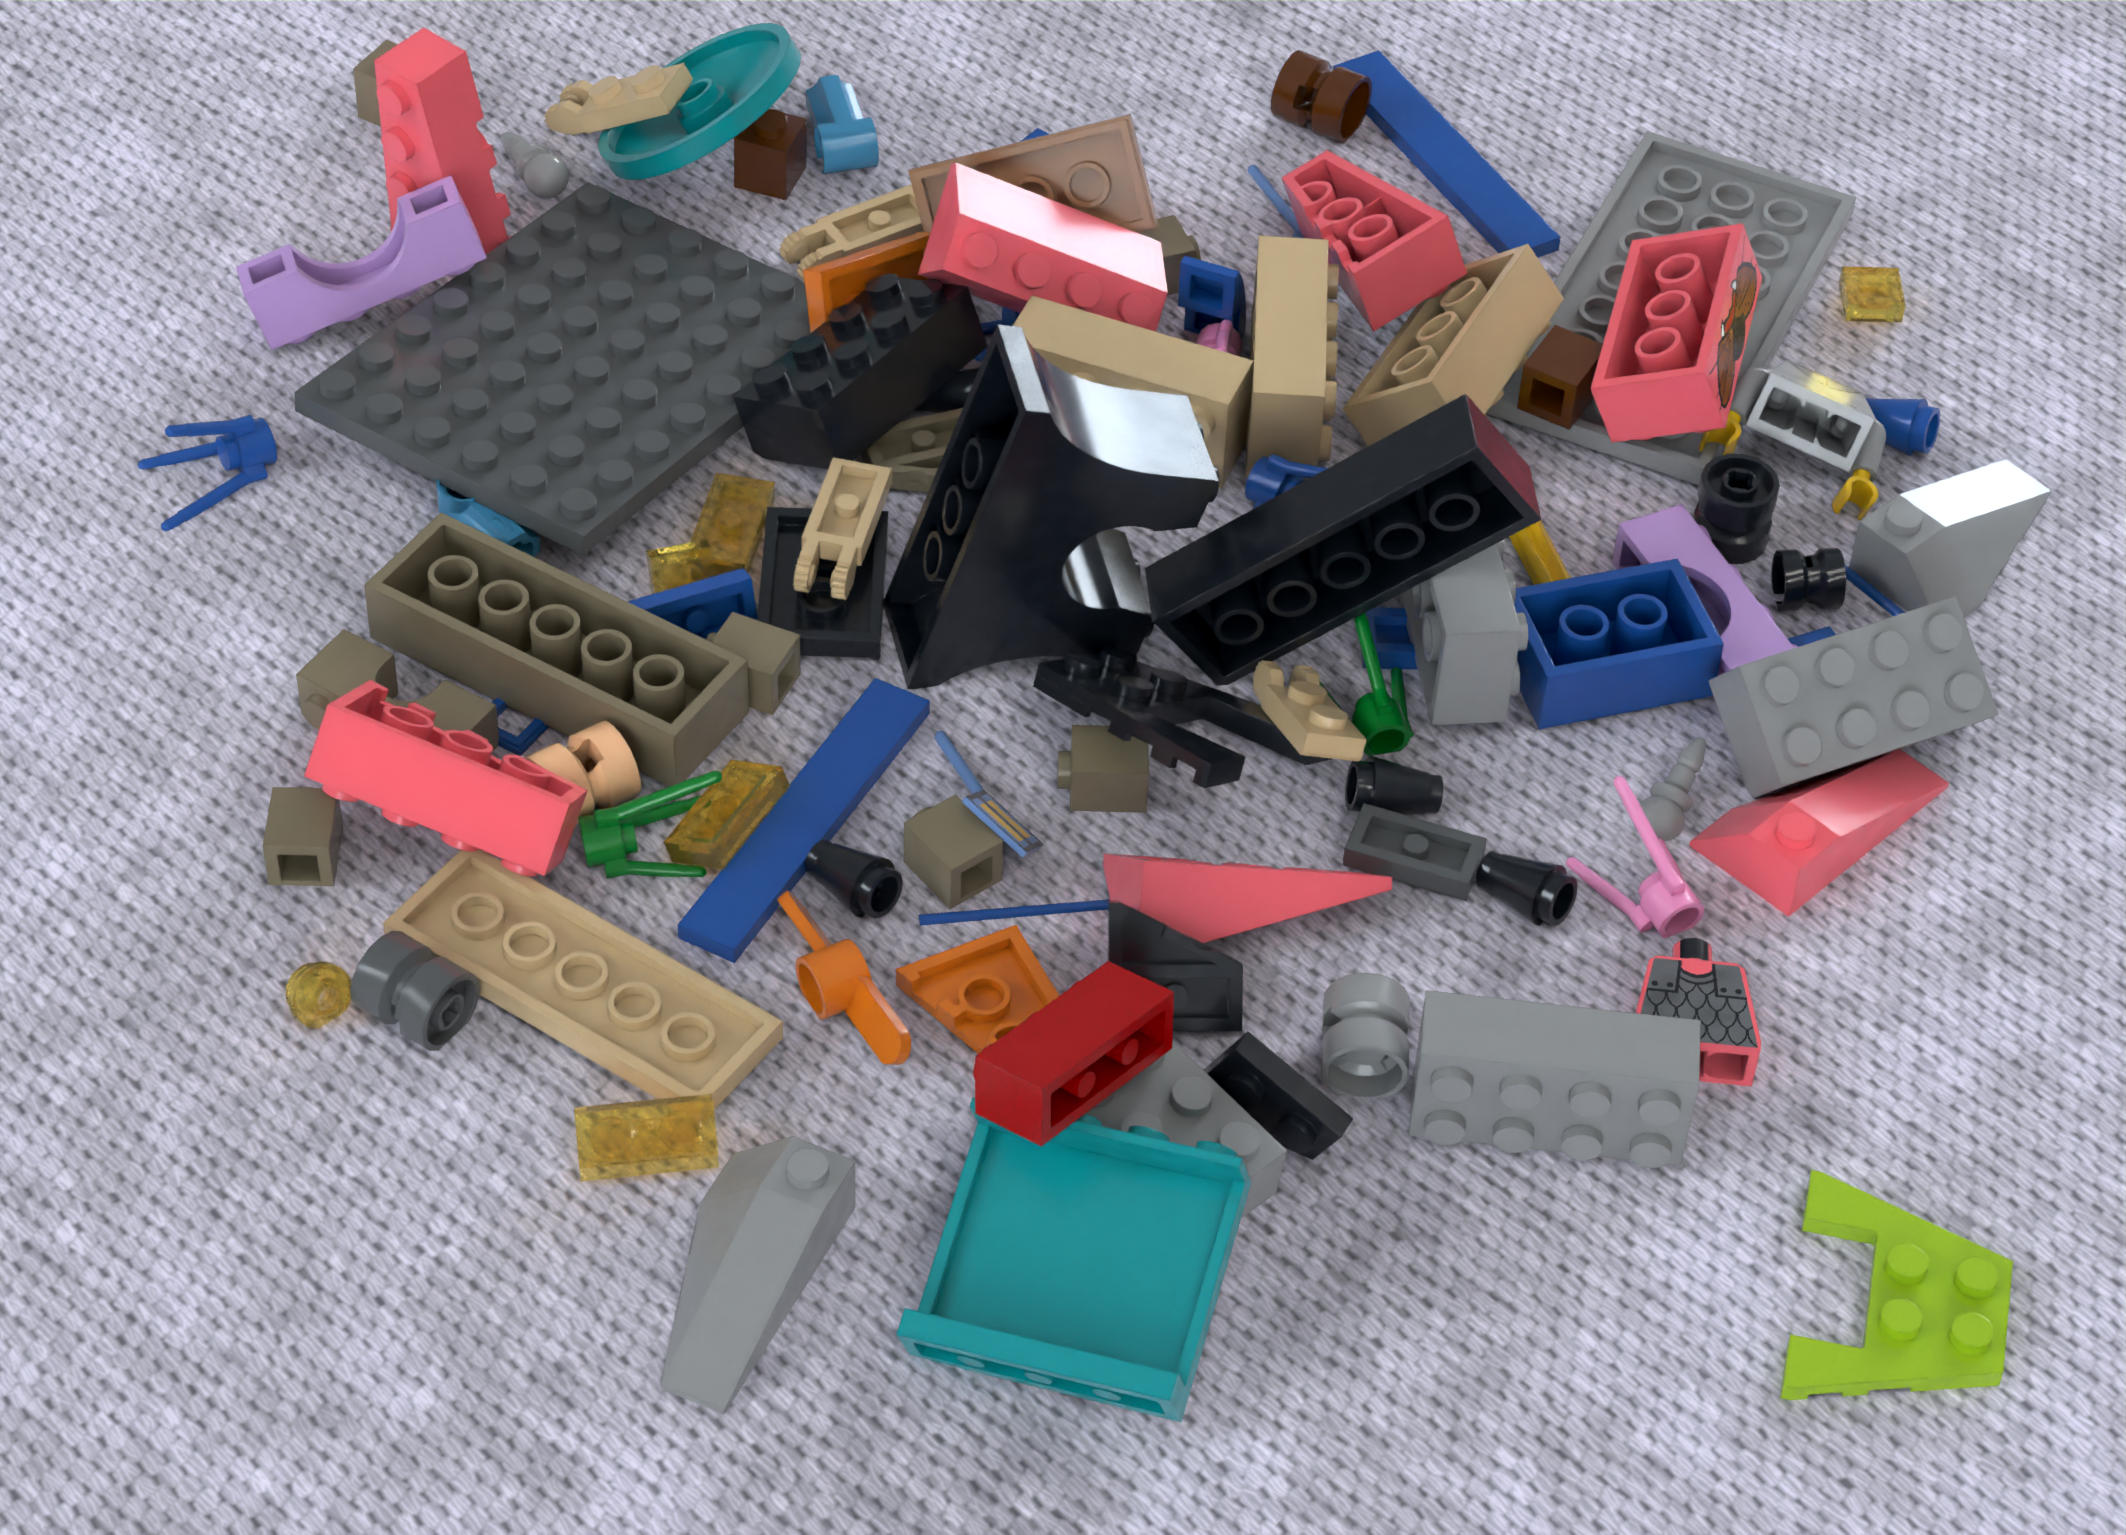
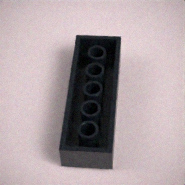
M1464 394L1146 567L1145 573L1152 622L1216 685H1229L1254 672L1258 662H1261V660L1273 662L1542 520L1530 467L1468 395Z

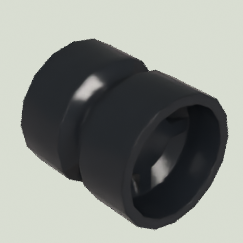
M1745 454L1722 455L1715 457L1705 465L1697 494L1699 502L1694 511L1693 519L1698 525L1706 528L1712 543L1729 564H1744L1754 561L1764 553L1770 536L1771 518L1780 488L1778 475L1764 461Z

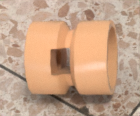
M600 721L570 735L567 741V748L559 743H555L524 757L588 790L579 817L594 814L595 806L600 809L615 807L638 796L641 791V777L631 749L619 731L607 721Z

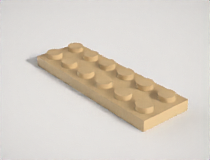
M480 849L474 852L460 850L383 922L384 934L391 931H402L429 947L435 954V957H445L474 974L479 980L480 996L700 1124L783 1039V1021L529 876L520 875L506 869L499 859Z

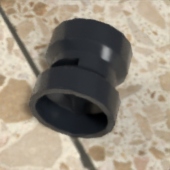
M1819 548L1813 555H1807L1806 557L1796 549L1777 550L1772 560L1771 585L1774 594H1784L1783 601H1776L1778 610H1798L1805 602L1815 603L1821 609H1839L1842 607L1846 592V570L1841 550L1838 548Z

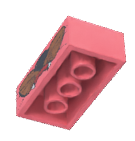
M1743 223L1632 240L1590 388L1612 443L1629 440H1649L1659 436L1690 432L1704 433L1712 429L1726 428L1762 281V275Z

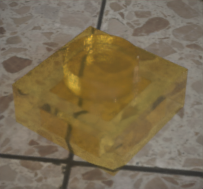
M1842 266L1838 284L1845 321L1902 323L1906 304L1899 268Z
M707 540L646 551L652 594L715 576L711 546Z

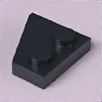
M1108 900V961L1174 992L1173 1031H1242L1243 964L1240 961L1118 900Z
M1248 1031L1203 1069L1284 1148L1311 1160L1315 1159L1339 1140L1354 1119Z

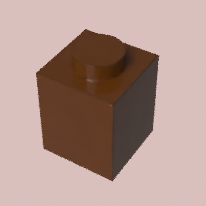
M768 109L753 124L734 138V187L787 200L806 169L807 119L786 114L779 110Z
M1554 325L1523 364L1517 409L1570 430L1594 399L1590 388L1603 344Z

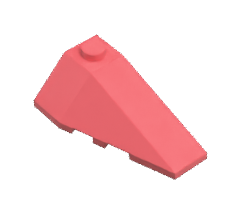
M1104 853L1103 869L1110 900H1118L1202 943L1392 890V877L1371 873L1295 867L1273 869L1271 866L1231 862L1212 865L1210 862L1190 861L1188 859Z

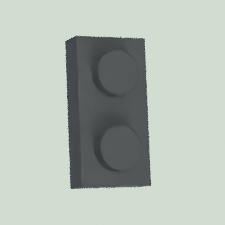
M1364 803L1344 848L1343 865L1372 874L1390 876L1392 880L1467 901L1478 867L1485 855L1487 838Z

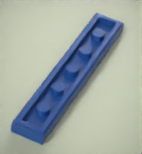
M1379 50L1333 66V70L1341 66L1370 77L1372 95L1366 115L1498 253L1529 244L1537 258L1559 250L1561 237Z
M875 678L677 925L678 938L735 963L780 906L777 898L786 890L791 892L806 873L805 862L811 848L821 840L831 841L930 714V700Z

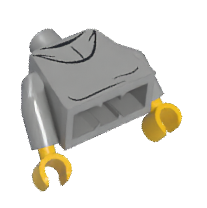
M1785 360L1774 369L1751 368L1745 371L1736 383L1726 428L1712 429L1704 432L1698 446L1700 452L1704 450L1707 443L1717 442L1725 447L1723 455L1733 454L1742 432L1741 426L1745 425L1846 470L1850 478L1847 479L1832 501V509L1837 514L1847 501H1850L1860 508L1858 520H1861L1866 516L1879 496L1878 490L1872 482L1877 478L1886 442V430L1883 424L1875 418L1865 396L1851 387L1792 361Z

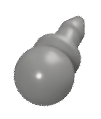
M508 132L501 135V142L505 152L516 162V173L525 181L531 193L541 198H552L564 191L568 184L569 172L561 158L551 154L543 146H530L519 135Z
M1701 737L1694 739L1680 752L1676 760L1677 764L1673 765L1665 783L1654 782L1650 788L1651 796L1640 803L1658 839L1664 841L1672 840L1678 837L1684 828L1683 812L1689 811L1693 805L1692 799L1687 794L1696 778L1695 773L1700 771L1704 760L1706 742Z

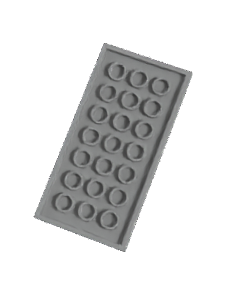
M1647 131L1556 278L1554 284L1564 300L1551 317L1550 328L1536 339L1527 352L1528 358L1531 356L1554 325L1603 344L1632 240L1743 223L1762 275V281L1738 379L1748 369H1768L1853 214L1856 197ZM1523 366L1512 374L1503 387V397L1486 412V414L1696 485L1700 484L1701 474L1705 465L1715 457H1719L1724 449V446L1720 443L1709 442L1705 445L1704 450L1700 452L1698 446L1703 433L1694 432L1659 436L1649 440H1629L1612 443L1595 399L1592 400L1570 430L1517 409Z

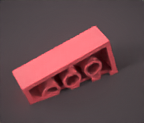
M422 28L374 60L377 85L376 94L382 133L381 142L383 145L386 188L391 221L390 230L392 231L397 217L398 197L451 175L476 227L485 254H488L510 238L507 236L503 220L511 215L506 195L499 192L495 193L489 170L497 165L492 145L487 143L485 137L477 128L476 123L483 119L484 115L467 53L465 50L426 28Z
M1326 150L1282 177L1301 234L1304 238L1329 240L1328 264H1339L1338 284L1373 332L1422 301L1442 294L1446 291L1448 285L1467 274L1448 215L1336 154Z
M372 680L365 682L327 705L304 777L323 784L322 790L329 796L347 802H357L359 799L381 808V814L391 822L408 827H416L420 824L442 833L441 839L446 844L469 852L480 849L502 858L501 864L506 869L520 875L533 877L541 874L545 876L563 861L588 790L519 755H505L502 760L492 756L493 746L489 743V740L470 730L443 731L435 727L433 723L436 715L435 712L415 702L409 703L407 708L388 703L385 700L389 689Z

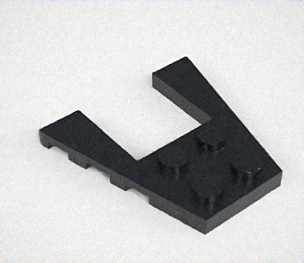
M1102 647L1100 653L1088 655L1071 652L1066 655L1065 659L1042 662L1038 665L1033 684L1034 688L1083 717H1090L1092 712L1110 720L1108 732L1123 741H1131V737H1135L1152 745L1150 757L1168 768H1176L1179 759L1196 770L1193 783L1203 788L1239 781L1246 756L1176 724L1203 719L1303 765L1332 760L1331 758L1300 755L1262 710L1260 704L1189 680L1179 673L1158 669L1138 662V657L1135 654L1121 648Z

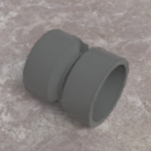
M391 931L381 936L369 947L355 970L350 988L351 1001L357 1008L384 1024H396L399 1022L402 1035L429 1051H439L470 1021L477 1006L480 993L479 980L474 974L445 957H435V954L429 947L402 931Z

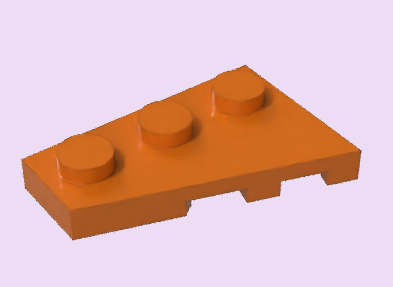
M917 232L803 270L810 333L824 322H827L829 314L834 309L848 304L864 291L866 284L877 276L896 274L901 278L929 280L918 275L930 232Z
M1017 925L896 969V986L977 1054L986 1046L993 1044L1024 1022L1032 1013L1039 1011L1059 996Z

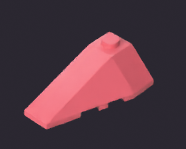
M1897 750L1732 808L1693 838L1689 846L1789 917L1947 789L1949 782L1902 750Z

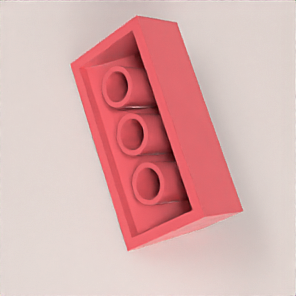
M951 164L918 275L928 279H937L941 283L968 286L971 295L1019 313L1022 312L1030 297L1036 296L1156 332L1168 293L1161 242L961 164Z

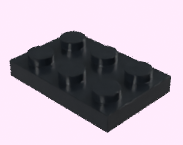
M767 507L757 620L799 634L800 656L880 658L888 541V511L881 512L862 566L857 565L853 586L847 599L843 600L832 598L830 580L837 561L820 558L816 579L810 592L805 593L795 591L794 571L802 550V535L813 508Z

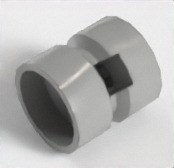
M1356 973L1346 975L1332 982L1324 992L1322 1024L1324 1036L1322 1041L1321 1077L1326 1087L1337 1095L1388 1098L1399 1092L1407 1083L1409 1074V1041L1406 1034L1410 1026V997L1405 987L1396 980L1381 974Z

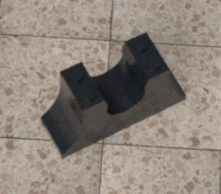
M997 325L884 598V609L907 689L939 686L947 680L967 671L1021 658L1066 657L1071 652L1088 655L1100 653L1102 647L1121 648L1137 655L1144 638H1148L1151 635L1154 623L1151 617L1150 602L1147 599L1140 578V564L1137 559L1133 558L1125 532L1113 528L1137 526L1155 532L1196 528L1208 503L1214 501L1219 489V472L1217 467L1212 464L1204 442L1203 428L1195 418L1188 396L1117 388L1079 378L1063 371L1043 358L1029 343L1022 327Z

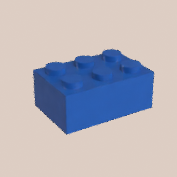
M1678 558L1516 588L1515 610L1516 613L1523 612L1525 614L1528 624L1526 650L1518 651L1517 654L1520 670V692L1538 729L1713 696L1708 681L1718 676L1724 643Z

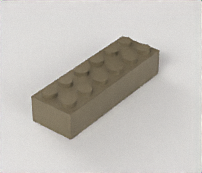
M443 513L437 515L364 585L371 639L492 699L499 698L505 702V705L533 719L537 718L543 721L545 725L567 736L573 735L600 721H607L623 736L631 749L638 770L668 786L685 781L749 713L747 659Z

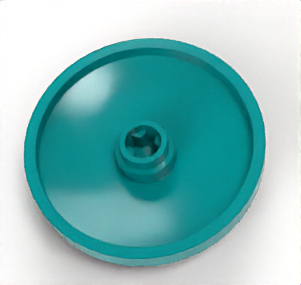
M773 23L744 26L698 45L665 66L669 67L684 63L693 78L692 83L671 112L667 115L602 130L598 142L600 155L617 177L626 180L656 177L679 169L708 155L743 132L781 97L794 79L800 66L801 54L797 45L783 26Z

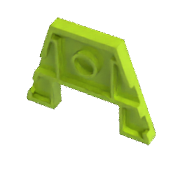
M1811 1170L1807 1185L1802 1231L1868 1243L1874 1246L1863 1346L1858 1348L1790 1334L1786 1348L1780 1398L1802 1400L1807 1399L1808 1395L1841 1393L1842 1397L1868 1395L1870 1390L1909 1388L1910 1392L1999 1386L2004 1371L2013 1261L1830 1175Z

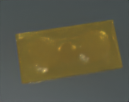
M716 472L686 552V572L717 576L744 568L749 574L765 529L767 507H773L775 501V482Z
M730 760L721 771L722 780L706 789L663 842L671 861L724 869L790 787L783 767Z
M712 1094L574 1107L580 1182L719 1167Z

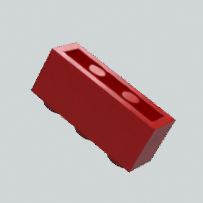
M1107 961L1084 979L1075 982L1070 989L1042 1009L1032 1013L1024 1022L996 1042L986 1046L975 1056L973 1070L975 1079V1114L1042 1147L1172 1049L1174 992Z

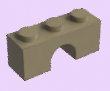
M345 629L296 674L301 714L317 730L320 729L328 704L365 682L372 680L389 689L385 700L388 703L407 708L409 703L415 702L436 713L433 721L435 727L443 731L470 730L488 739L489 743L493 746V751L498 747L499 730L496 704L447 680H444L430 694L413 701L394 700L398 695L394 654Z

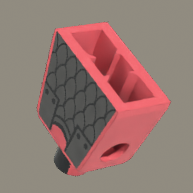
M1686 938L1678 941L1673 946L1672 957L1655 956L1649 959L1636 1013L1701 1020L1699 1081L1752 1086L1761 1050V1039L1745 969L1737 963L1712 961V947L1708 942L1698 938Z

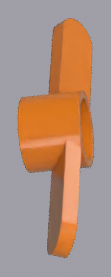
M786 890L777 900L814 950V952L797 958L795 968L801 992L820 1020H824L845 1011L883 1064H903L908 1059L911 1051L910 1033L873 983L866 961L858 947L850 939H844L832 944L802 903L789 890Z

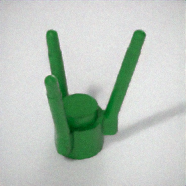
M1365 612L1354 618L1372 692L1358 699L1355 704L1352 720L1349 717L1348 719L1367 739L1363 752L1368 756L1401 751L1408 745L1414 733L1408 720L1403 672L1399 667L1391 669V698L1386 690L1369 620ZM1327 690V695L1341 710H1343Z
M717 770L711 771L619 806L595 810V814L578 817L587 867L604 865L607 879L624 875L704 877L707 871L703 866L626 860V854L638 852L634 828L704 806L706 799L703 796H696L672 803L669 802L719 783L722 780V773Z

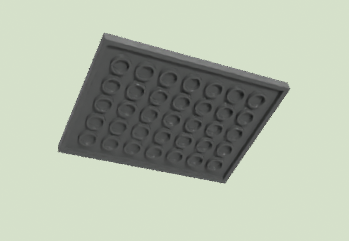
M587 182L486 254V259L475 263L470 270L454 277L295 391V411L435 482L438 479L441 485L469 499L475 498V502L581 555H585L743 427L733 396L752 382V377L756 372L773 365L789 352L791 345L796 340L811 334L805 283L788 273L778 271L750 258L743 252L733 250L701 235L693 229L686 228L664 218L648 208L623 199L603 187Z

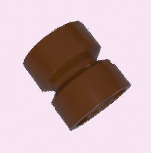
M1297 50L1290 55L1278 74L1271 97V112L1274 117L1299 127H1305L1311 123L1314 133L1339 143H1345L1361 126L1365 118L1372 95V82L1370 77L1345 67L1338 66L1332 70L1329 61Z

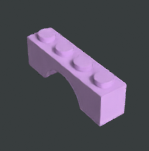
M450 175L398 197L397 217L390 235L380 247L361 259L346 263H325L305 256L291 244H288L236 266L243 295L271 350H274L288 343L293 345L301 343L310 338L314 332L339 321L348 322L355 320L365 314L369 308L393 298L402 299L416 293L421 286L444 276H456L465 273L475 263L486 259L487 256L476 227Z
M1682 504L1619 523L1612 560L1616 569L1677 558L1680 561L1724 643L1718 676L1738 666L1798 647L1790 643L1774 622L1768 607L1758 602L1743 583L1738 569L1725 560L1712 543L1706 528L1698 525Z

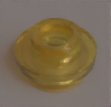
M320 961L302 965L289 978L285 991L286 1001L293 1017L307 1027L320 1028L343 1014L351 1000V980L345 970L331 962ZM325 991L323 997L319 1001L320 995Z

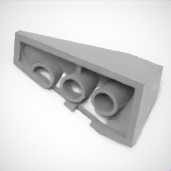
M2005 459L1899 494L1859 521L1849 568L1907 612L1956 596L1965 618L1981 606L1995 579L2003 571L2017 544L2025 536L2047 501L2051 490Z
M795 1136L732 1154L699 1205L660 1382L661 1389L724 1415L853 1213L855 1209V1160Z

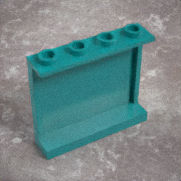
M972 1097L969 1107L978 1122L918 1311L904 1308L896 1333L897 1337L908 1353L913 1356L984 1375L1182 1422L1252 1183L1243 1159L1237 1157V1153L1233 1149L1220 1143L1198 1141L1195 1147L1170 1142L1169 1137L1164 1133L1145 1126H1130L1128 1132L1103 1127L1100 1120L1088 1114H1084L1041 1147L975 1114V1098Z

